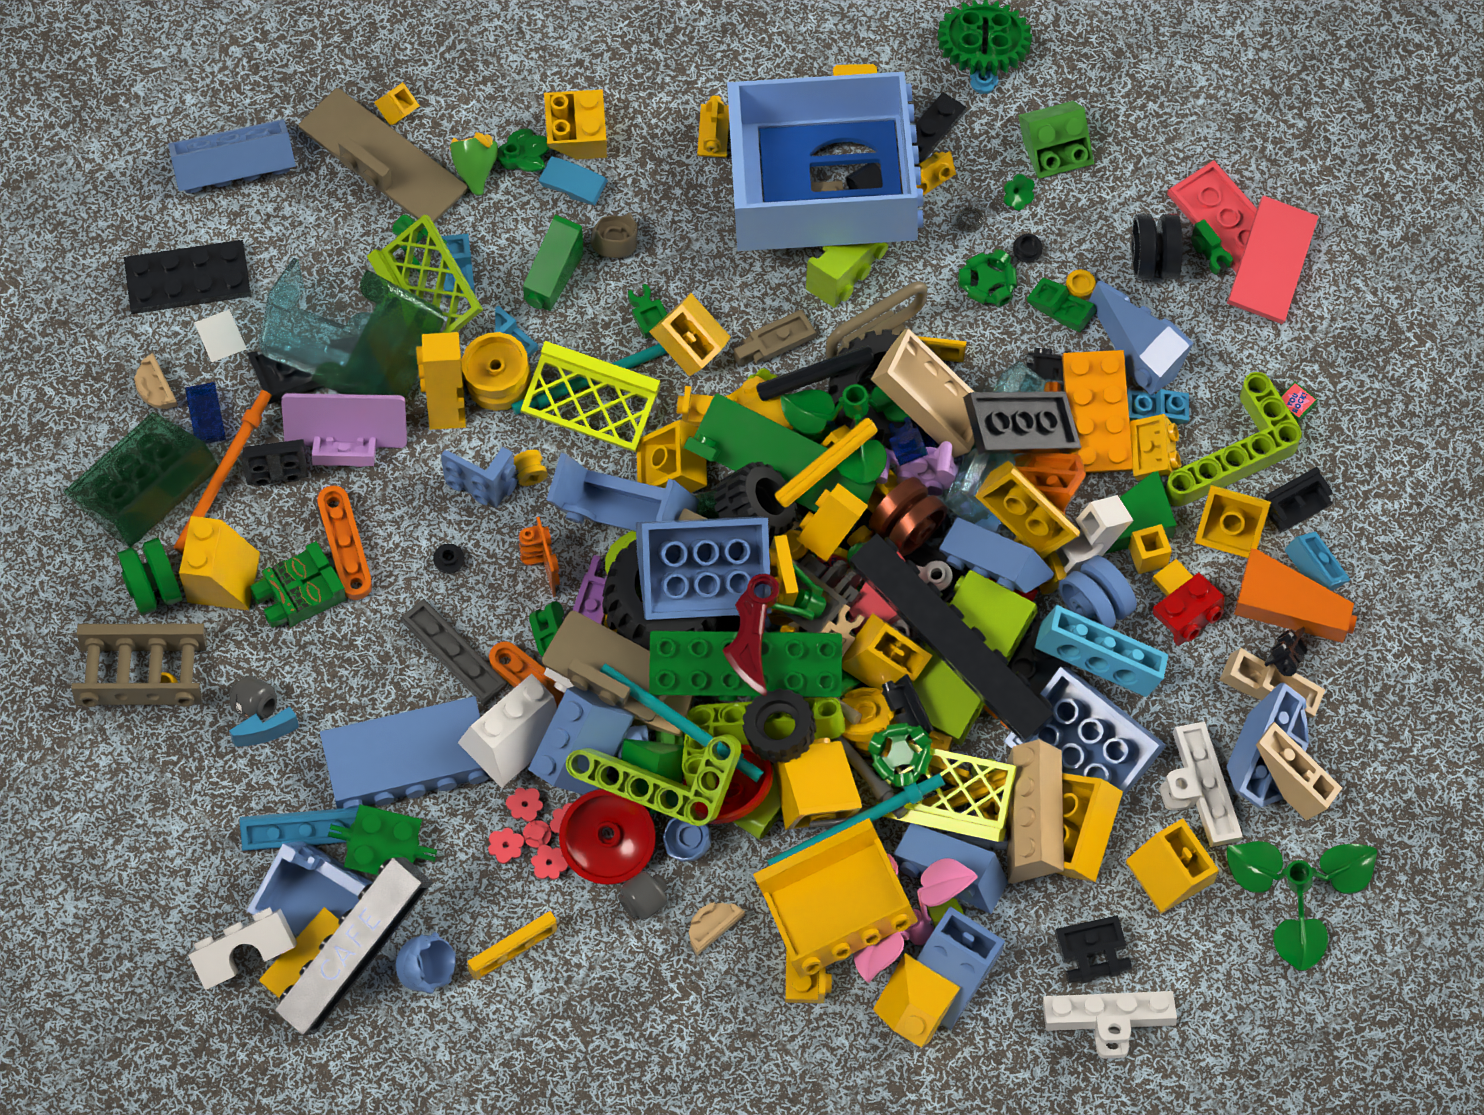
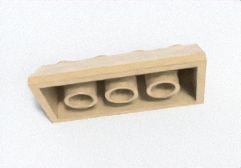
M1040 739L1013 746L1006 761V764L1017 766L1007 816L1008 883L1011 884L1064 871L1062 750Z

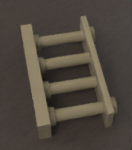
M78 624L77 638L80 650L87 651L84 683H72L71 689L75 705H83L85 707H95L97 705H179L182 707L202 705L203 698L200 683H192L195 652L207 650V636L204 624ZM102 651H119L116 683H97L99 658ZM133 651H150L148 683H129L131 653ZM182 651L180 683H161L163 652Z

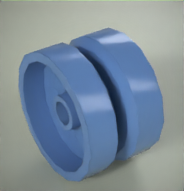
M1099 555L1093 556L1083 563L1080 572H1071L1060 580L1059 583L1060 594L1070 611L1110 629L1115 626L1116 619H1125L1137 607L1136 597L1123 574L1110 561Z

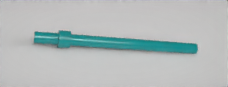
M659 343L611 364L630 369L668 352ZM581 376L568 381L573 392L589 386L587 379ZM565 383L548 390L553 400L569 394ZM543 392L534 396L529 407L541 409L550 405L546 393ZM524 399L512 404V410L515 415L521 413L520 410Z
M605 663L600 669V672L630 688V696L704 747H707L710 740L714 738ZM719 742L717 747L718 754L727 759L731 749ZM741 752L735 769H738L757 782L764 772L743 758L744 754Z
M940 773L919 784L914 782L904 787L905 791L767 860V862L771 866L868 818L872 822L910 802L913 805L923 800L924 795L944 786L945 782Z

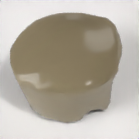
M630 212L625 216L602 217L591 232L590 244L592 248L604 257H628L637 248L638 226Z

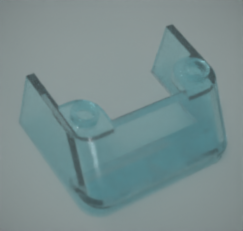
M293 258L269 292L258 339L261 353L270 359L348 388L363 386L404 328L399 296L393 294L379 316L369 312H360L353 315L346 325L337 323L295 307L305 289L299 259Z

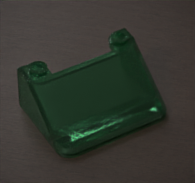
M366 269L360 282V290L363 296L376 303V306L346 366L343 367L331 361L324 362L317 367L311 380L339 394L401 395L406 399L419 373L416 346H422V334L440 332L444 323V316L436 305Z

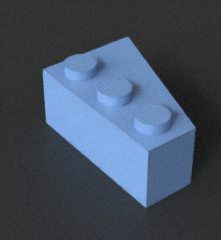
M910 823L894 853L900 870L910 877H918L920 879L923 872L934 862L944 858L957 860L975 872L978 878L957 894L956 897L989 914H992L1008 884L994 852L914 823Z

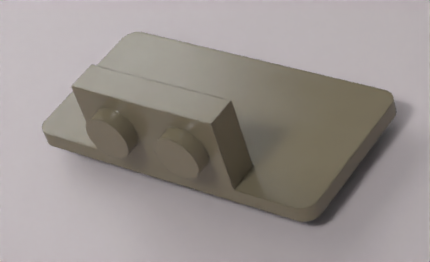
M570 611L544 653L542 664L569 679L577 688L584 691L588 689L597 694L599 699L611 706L617 705L646 722L653 721L657 715L630 696V688L600 672V669L606 663L649 693L650 651L581 613ZM668 695L653 696L664 703Z

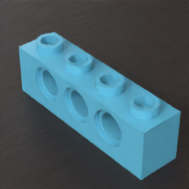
M1056 605L1040 623L1035 645L1036 649L1144 697H1147L1164 679L1168 654L1059 605Z

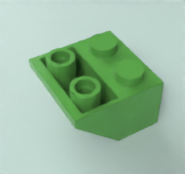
M1070 101L1018 115L1023 143L1038 179L1094 164L1085 108L1077 102Z

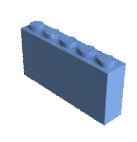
M468 697L320 731L337 809L358 807L359 804L366 806L374 803L378 806H384L400 797L418 798L423 796L426 791L435 789L449 791L454 789L457 784L465 782L479 784L486 781L490 777L487 772L458 744V741L468 728L480 718L476 697Z

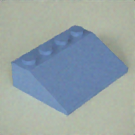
M768 518L636 522L637 558L645 620L739 615L735 604L747 590L751 578L758 574L770 575ZM761 584L755 588L754 593L760 598H767L771 595V587ZM771 608L767 609L766 614L771 613Z
M1060 667L1040 693L1053 706L1050 710L1053 713V720L1030 741L1040 739L1062 750V773L1101 778L1123 791L1121 799L1144 775L1166 747L1165 743L1069 667ZM1012 731L1004 740L1011 748L1023 744Z

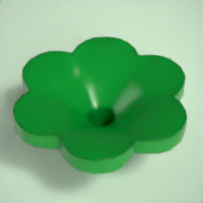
M1020 173L1016 174L1013 180L1008 181L1004 186L1006 193L1004 203L1007 206H1012L1017 211L1022 210L1025 204L1031 203L1034 199L1032 190L1035 187L1033 179L1026 178L1025 175Z

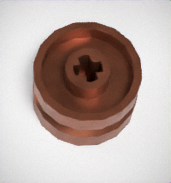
M916 477L904 480L889 492L878 504L869 520V527L880 537H889L898 547V552L901 556L912 553L927 541L938 529L947 514V506L937 496L927 497L928 488Z

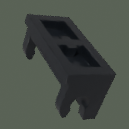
M1318 467L1266 494L1264 500L1271 502L1267 515L1280 533L1332 505L1329 496L1333 492L1320 474Z

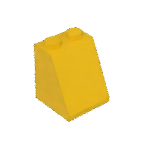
M191 516L179 571L188 603L249 611L252 599L250 586L255 583L260 552L223 520Z
M830 738L816 739L810 744V749L801 754V757L794 758L786 763H774L785 830L810 827L809 823L812 821L853 817L862 808L841 741L831 742Z

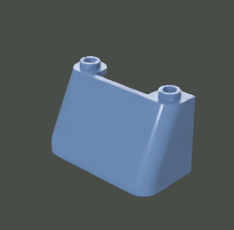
M303 841L283 843L246 911L254 915L268 907L271 908L272 912L281 908L291 931L299 936L324 907L338 919L349 909L353 910L359 902V893L368 884H373V882L356 871L343 867V863L313 845Z

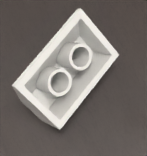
M531 673L473 723L458 741V744L503 788L532 762L557 710L554 696Z

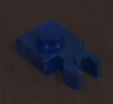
M909 417L904 418L905 425L901 428H895L893 423L888 426L892 435L889 441L899 466L928 455L918 427H913Z

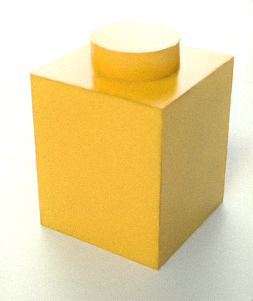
M1162 524L1132 532L1128 548L1138 575L1161 569L1168 565L1172 550Z

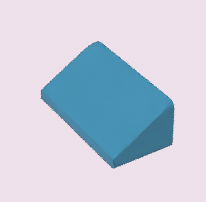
M1316 531L1295 537L1285 548V552L1300 573L1325 588L1333 591L1350 581L1346 572Z

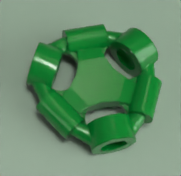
M995 249L993 253L984 254L981 252L967 259L966 265L958 269V288L964 289L968 293L967 297L983 305L991 303L1000 308L1008 304L1013 298V289L1017 288V270L1012 267L1011 257L1005 251ZM988 261L993 267L1002 270V272L994 270L991 267H989L987 265ZM971 271L977 273L978 284L976 286H971ZM1003 285V287H1000L997 290H995L991 294V296L989 295L990 290H993L995 287Z
M907 722L887 725L886 730L874 733L868 746V752L871 753L874 760L872 766L882 779H888L895 784V787H903L916 782L922 774H926L933 755H930V746L933 741L920 725L918 727L908 726ZM908 735H911L913 740L922 749L920 752H915L907 742ZM890 738L893 742L891 751L887 757H881L887 740ZM911 765L914 772L894 775V770L898 766Z

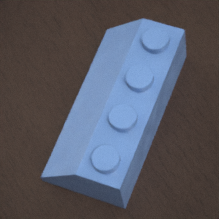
M284 119L168 143L178 190H185V193L201 191L203 189L202 186L214 184L215 187L227 186L232 183L231 180L243 178L244 181L260 178L261 174L272 172L275 175L289 172L291 167H296Z

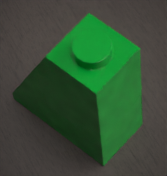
M555 214L523 285L524 300L533 308H544L551 311L582 259L583 231L581 225Z
M1158 471L1152 472L1120 497L1133 522L1105 554L1128 549L1132 532L1161 524L1167 539L1173 538L1177 524Z

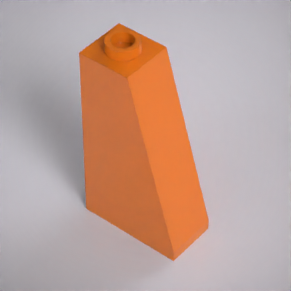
M1251 548L1234 615L1295 631L1304 627V633L1341 643L1344 642L1347 633L1353 634L1357 616L1352 615L1354 603L1265 553Z

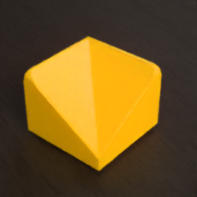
M403 82L374 102L389 125H394L420 107Z

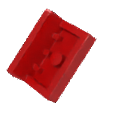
M1198 572L1153 607V615L1174 634V643L1180 646L1185 641L1190 642L1195 639L1202 628L1209 623L1217 622L1224 613V595Z

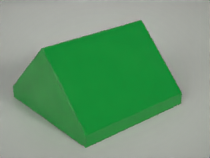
M624 738L620 760L681 784L684 745ZM639 778L636 788L640 794L646 795L649 785L646 780ZM668 790L665 797L666 801L670 806L676 807L678 795L673 790ZM646 807L650 815L659 813V811Z

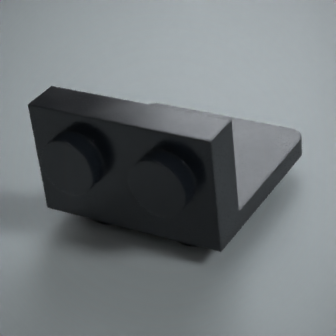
M304 439L243 447L241 460L247 485L265 486L271 482L283 480L286 482H296L301 478L308 477Z

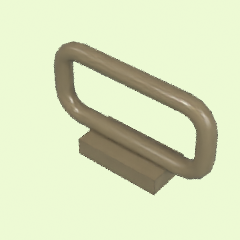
M921 281L912 282L838 326L832 331L826 341L825 353L827 358L838 356L842 348L848 349L849 342L854 338L859 337L863 340L865 333L874 330L876 335H881L883 329H892V334L900 335V331L906 329L902 323L911 319L924 307L927 300V285ZM915 295L914 300L904 309L895 314L890 310ZM842 340V346L838 347L839 342Z

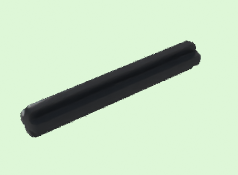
M866 345L757 384L756 389L760 399L766 401L873 363L875 361L871 347Z

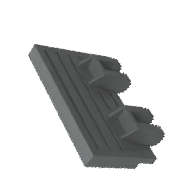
M796 527V529H794L801 532L803 531V529H801L800 527ZM808 549L802 558L794 561H796V566L815 585L823 589L821 596L826 600L825 609L818 618L811 621L803 616L787 612L783 613L807 632L819 633L828 620L836 624L839 610L843 604H846L851 609L862 594L855 588L859 585L862 578L855 570H851L843 578L848 569L847 563L843 560H838L828 570L824 564L813 557L814 552ZM795 574L798 590L809 589Z

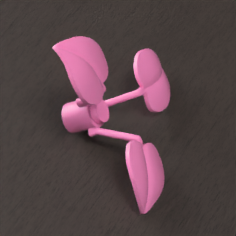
M887 853L896 875H898L897 862ZM950 858L940 859L931 864L921 876L923 887L917 891L921 912L917 909H913L918 922L909 926L904 931L896 932L880 940L873 946H867L853 953L855 966L863 979L870 983L880 971L892 964L901 954L904 940L910 939L915 945L925 944L934 931L933 926L929 923L931 918L927 913L926 906L941 905L959 894L978 878L975 872L957 860Z

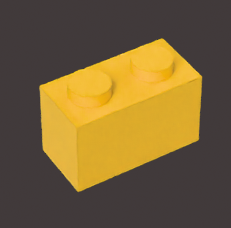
M839 483L832 492L825 489L815 503L820 508L815 514L810 511L799 524L803 531L796 539L826 562L868 507L867 504Z

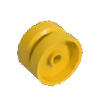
M494 332L475 338L466 347L461 359L467 391L472 400L482 408L493 411L508 410L512 408L513 403L525 399L532 380L527 352L522 343L509 334Z

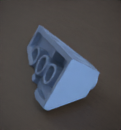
M1102 280L1097 282L1089 302L1095 305V313L1115 349L1124 350L1125 366L1129 374L1152 395L1176 379L1194 343L1171 321L1166 318L1160 321L1151 315L1149 308L1144 305L1139 308L1130 303L1129 297Z

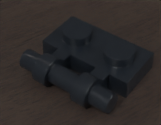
M1118 915L1055 930L1063 963L1076 960L1077 964L1076 969L1066 971L1068 983L1081 981L1084 984L1092 982V978L1109 975L1111 978L1120 976V972L1132 970L1130 958L1117 959L1115 952L1124 950L1127 946ZM1104 954L1106 962L1089 966L1088 957Z

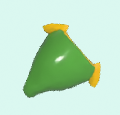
M476 132L474 138L461 141L453 138L449 149L457 173L473 194L477 196L483 195L485 180L489 176V172L498 156V143L493 141L490 135H483L480 132Z

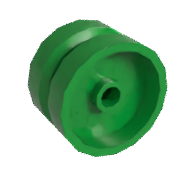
M159 537L143 543L142 551L146 563L142 564L137 551L132 547L117 552L123 570L121 572L129 596L131 599H134L141 616L156 611L157 602L153 593L155 590L158 591L162 602L166 606L183 601Z

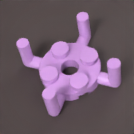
M944 441L938 448L922 447L921 452L912 453V448L902 453L885 448L887 463L882 475L876 480L877 483H887L889 466L892 463L897 465L898 484L908 478L916 477L928 488V495L940 496L943 494V490L953 485L962 487L960 510L965 513L972 511L976 482L973 478L958 473L959 466L953 463L954 457L951 455L952 444L950 442Z

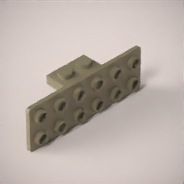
M335 88L299 123V129L417 220L425 214L435 223L468 190L465 183L339 88Z

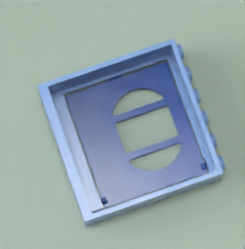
M905 72L727 82L737 251L918 240V228H923V210H918V207L923 206V190L916 187V185H921L920 167H914V164H919L918 146H912V143H917L916 125H910V123L914 122V104H908V101H912L911 83L906 84ZM894 122H896V132H897V142H898V152H899V162H900V172H901V182H902V192H903V194L901 193V183H900V173H899V163H898V153H897V143H896V133H895V123H894ZM758 131H760V146H761V161H762V176H763L764 203H763V198H762V183H761V168H760V153H759ZM838 142L859 143L875 151L873 153L812 156L819 149ZM880 163L883 186L881 188L811 191L810 167Z

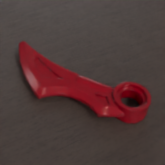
M768 574L753 576L748 583L747 590L736 602L735 607L740 616V629L734 641L722 650L725 658L738 676L762 696L767 695L761 657L766 612L768 608L775 605L779 598V584L773 576ZM761 584L768 585L772 589V594L767 598H760L755 595V588Z

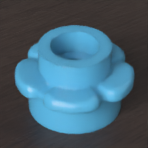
M976 70L973 75H970L971 87L980 94H988L998 85V76H994L991 71H987L985 77L981 75L980 70Z

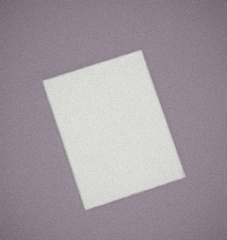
M230 309L194 322L211 362L247 349Z

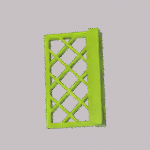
M424 214L381 251L374 249L367 255L368 260L417 346H422V334L438 333L435 329L437 316L448 317L446 329L441 333H451L459 331L483 311L482 306L428 215ZM426 227L428 231L426 245L416 244L418 232ZM401 246H407L404 263L397 262L393 255ZM415 248L425 249L422 266L412 264ZM433 250L439 251L442 255L440 268L429 267ZM411 269L421 270L417 287L411 286L408 281ZM428 271L438 272L435 289L425 288ZM446 274H452L456 279L453 292L443 291ZM424 292L434 293L431 310H426L422 306ZM442 295L452 296L449 313L439 312ZM460 297L467 298L471 305V308L463 315L456 314Z

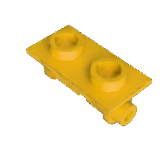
M711 96L706 104H701L697 156L727 158L729 105H724L720 96Z
M950 151L947 153L935 152L931 157L919 164L921 169V185H916V187L922 188L923 195L956 175ZM900 175L901 192H902V182H901V175Z

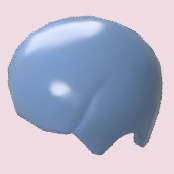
M676 818L671 819L662 836L667 850L666 853L681 862L696 861L704 856L711 844V831L708 824L695 826Z

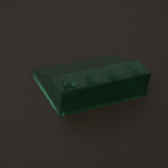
M152 412L63 492L113 538L131 548L158 522L162 521L179 503L184 501L200 484L206 481L217 470L219 465L204 441L157 413Z

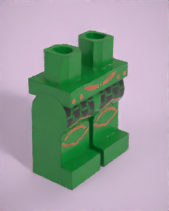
M317 541L305 546L306 550L300 554L281 561L272 568L268 567L262 570L263 578L250 586L251 595L257 604L273 598L276 603L263 610L264 616L271 628L286 622L291 628L300 621L309 619L346 601L345 588L332 566H330Z

